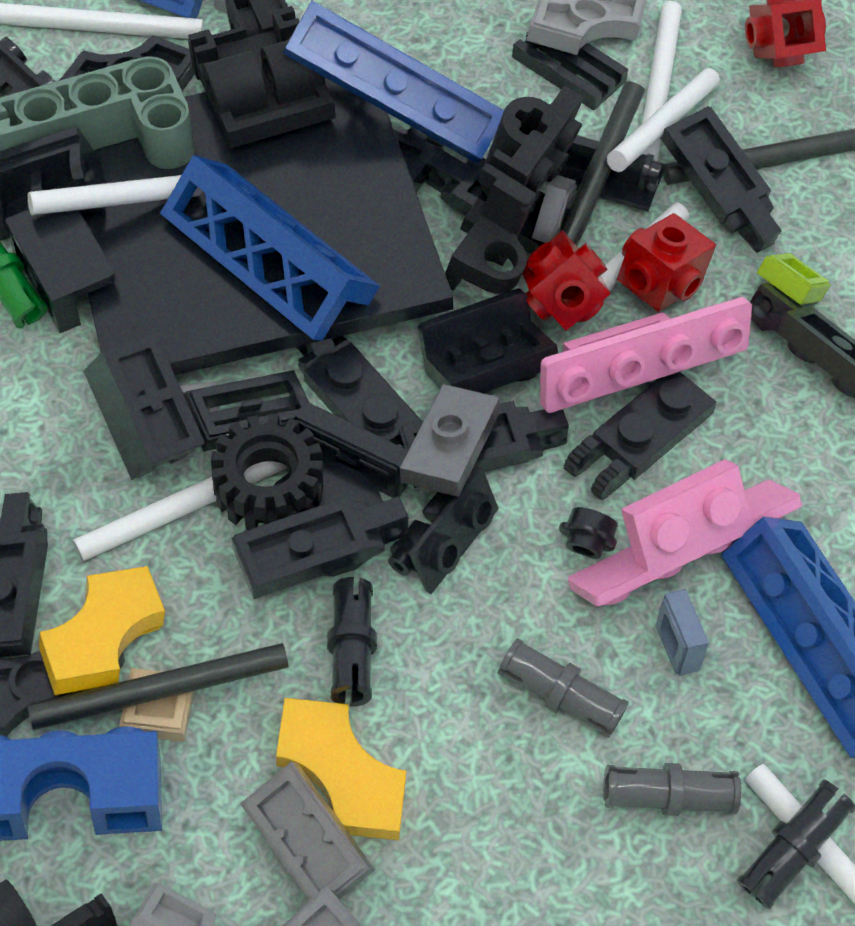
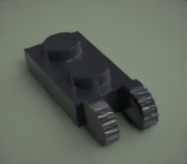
M681 372L658 378L596 429L593 435H589L580 445H577L565 460L564 469L576 477L586 471L603 455L608 457L612 463L598 474L590 488L591 492L603 501L630 478L633 480L637 479L714 413L717 401Z

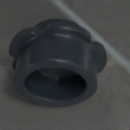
M575 507L571 510L568 521L560 523L559 531L567 536L566 547L569 550L589 558L598 559L603 551L610 552L615 549L617 540L614 536L618 523L610 516L599 511Z

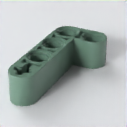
M157 57L137 58L0 97V151L77 126L93 150L138 137L148 161L162 169L179 168L187 164L195 153L187 101L170 65Z

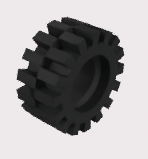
M268 414V424L260 425L258 415L247 417V429L243 430L240 424L236 422L229 427L230 439L221 434L216 441L217 452L212 451L211 455L214 495H216L217 506L221 513L227 510L228 520L233 524L237 525L245 517V529L250 530L258 527L259 523L268 524L312 509L313 503L319 505L323 487L322 450L319 443L314 444V434L308 428L299 434L298 421L289 418L285 427L280 426L279 415ZM265 461L282 463L288 466L292 472L290 478L285 482L268 487L249 483L245 479L244 473L252 465Z

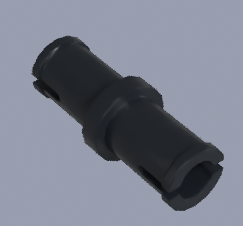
M354 577L342 578L333 585L334 627L327 632V649L333 655L331 699L335 703L345 704L346 690H351L350 707L364 705L372 699V688L370 687L371 655L377 650V632L371 627L373 585L368 580L360 578L358 594L353 595Z
M825 779L818 784L819 787L788 823L780 821L771 831L775 838L747 871L736 880L750 894L766 875H771L772 878L755 898L767 909H771L774 906L776 899L805 865L815 866L822 857L818 850L847 816L855 811V804L844 793L827 813L822 812L823 808L839 789Z

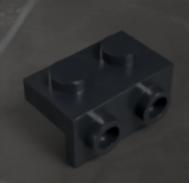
M520 288L426 320L418 325L425 372L440 389L445 384L486 394L488 391L515 381L530 380L541 372L542 359L558 354L557 344L531 322L529 304L526 301L528 296Z

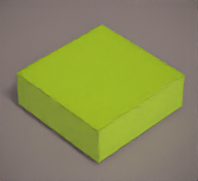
M791 253L766 256L756 272L800 305L821 301L831 287L828 279Z

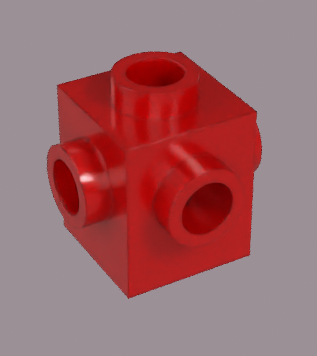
M766 0V3L749 5L750 17L745 22V36L748 46L754 51L755 58L772 59L773 67H786L804 64L805 54L826 51V20L821 0Z
M672 213L647 229H637L629 236L622 248L624 259L616 280L659 313L679 299L687 301L697 292L704 280L717 244L677 214Z
M562 230L552 240L538 247L528 258L522 273L529 289L526 292L528 296L526 301L543 321L546 322L553 316L564 330L567 331L577 322L583 323L588 321L602 308L604 299L611 294L601 276L608 269L587 243L578 248Z

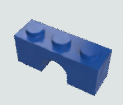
M118 727L111 729L106 734L77 735L73 732L62 730L44 733L40 738L10 739L0 735V841L28 839V819L33 804L46 792L58 788L75 789L89 798L95 835L162 831L161 756L157 731L144 732L136 727Z

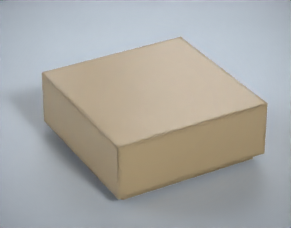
M131 668L129 680L162 671ZM194 691L123 708L119 727H136L144 732L157 731L158 739L185 742Z

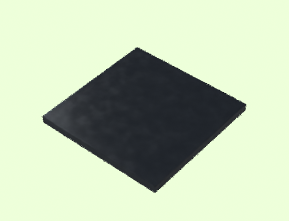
M325 78V84L335 103L336 118L230 148L206 92L185 96L189 108L195 146L194 155L229 165L380 285L369 305L346 301L323 340L454 310L450 286L387 112ZM138 137L94 150L102 161L103 184L182 175L188 165L187 163L175 169H162L152 165L146 158ZM202 190L200 196L191 197L183 211L193 221L208 217L206 196ZM167 200L109 206L82 214L83 219L112 265L116 277L113 283L87 293L101 352L156 333L174 374L179 375L320 341L310 338L162 216L160 212ZM222 207V212H223V213H224V212H227V210H225V209ZM236 220L224 224L227 249L232 252L246 248L243 223ZM208 228V229H204L205 231H207V232L210 234L209 228ZM260 238V244L266 243L263 239ZM278 251L263 254L262 261L265 280L269 283L285 280L282 255ZM247 259L242 260L248 265ZM299 269V276L304 275L305 273ZM317 283L301 286L303 310L312 318H314L328 295V292ZM286 290L280 291L287 297Z

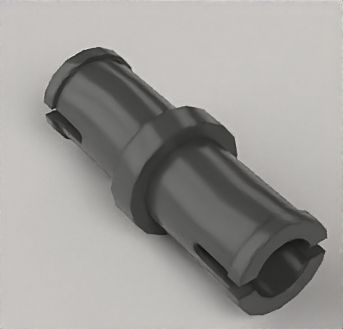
M519 638L509 648L497 672L500 676L511 679L547 700L545 707L557 713L561 708L604 733L603 735L608 738L612 735L629 704L627 700L618 698L580 676L581 668L572 663L564 667L524 644Z
M665 763L663 769L607 765L604 772L603 799L606 808H614V806L661 808L663 815L679 816L681 809L726 811L737 814L741 803V778L738 771L682 770V766L679 763Z

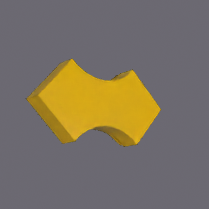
M148 566L87 575L86 601L81 610L66 623L40 632L39 649L54 695L119 683L120 666L118 660L124 649L139 636L159 630L164 625L165 609Z
M284 698L276 752V766L285 767L291 761L299 764L307 777L323 792L331 810L350 835L399 841L407 770L385 765L374 759L361 747L350 726L349 704Z

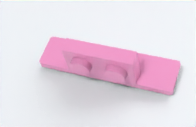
M739 297L671 319L662 312L564 342L563 352L545 357L541 361L540 405L548 413H552L743 352L749 346L752 304L746 298Z
M724 459L622 508L621 511L631 546L568 577L570 589L595 606L619 603L625 600L631 591L655 579H665L676 575L681 571L683 565L706 554H714L726 550L733 544L734 540L742 537L763 516L783 519L784 515L802 507L800 494L772 480H765L744 490L739 466Z

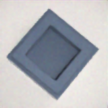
M686 588L667 593L662 600L655 627L675 674H679V676L700 671L709 641Z

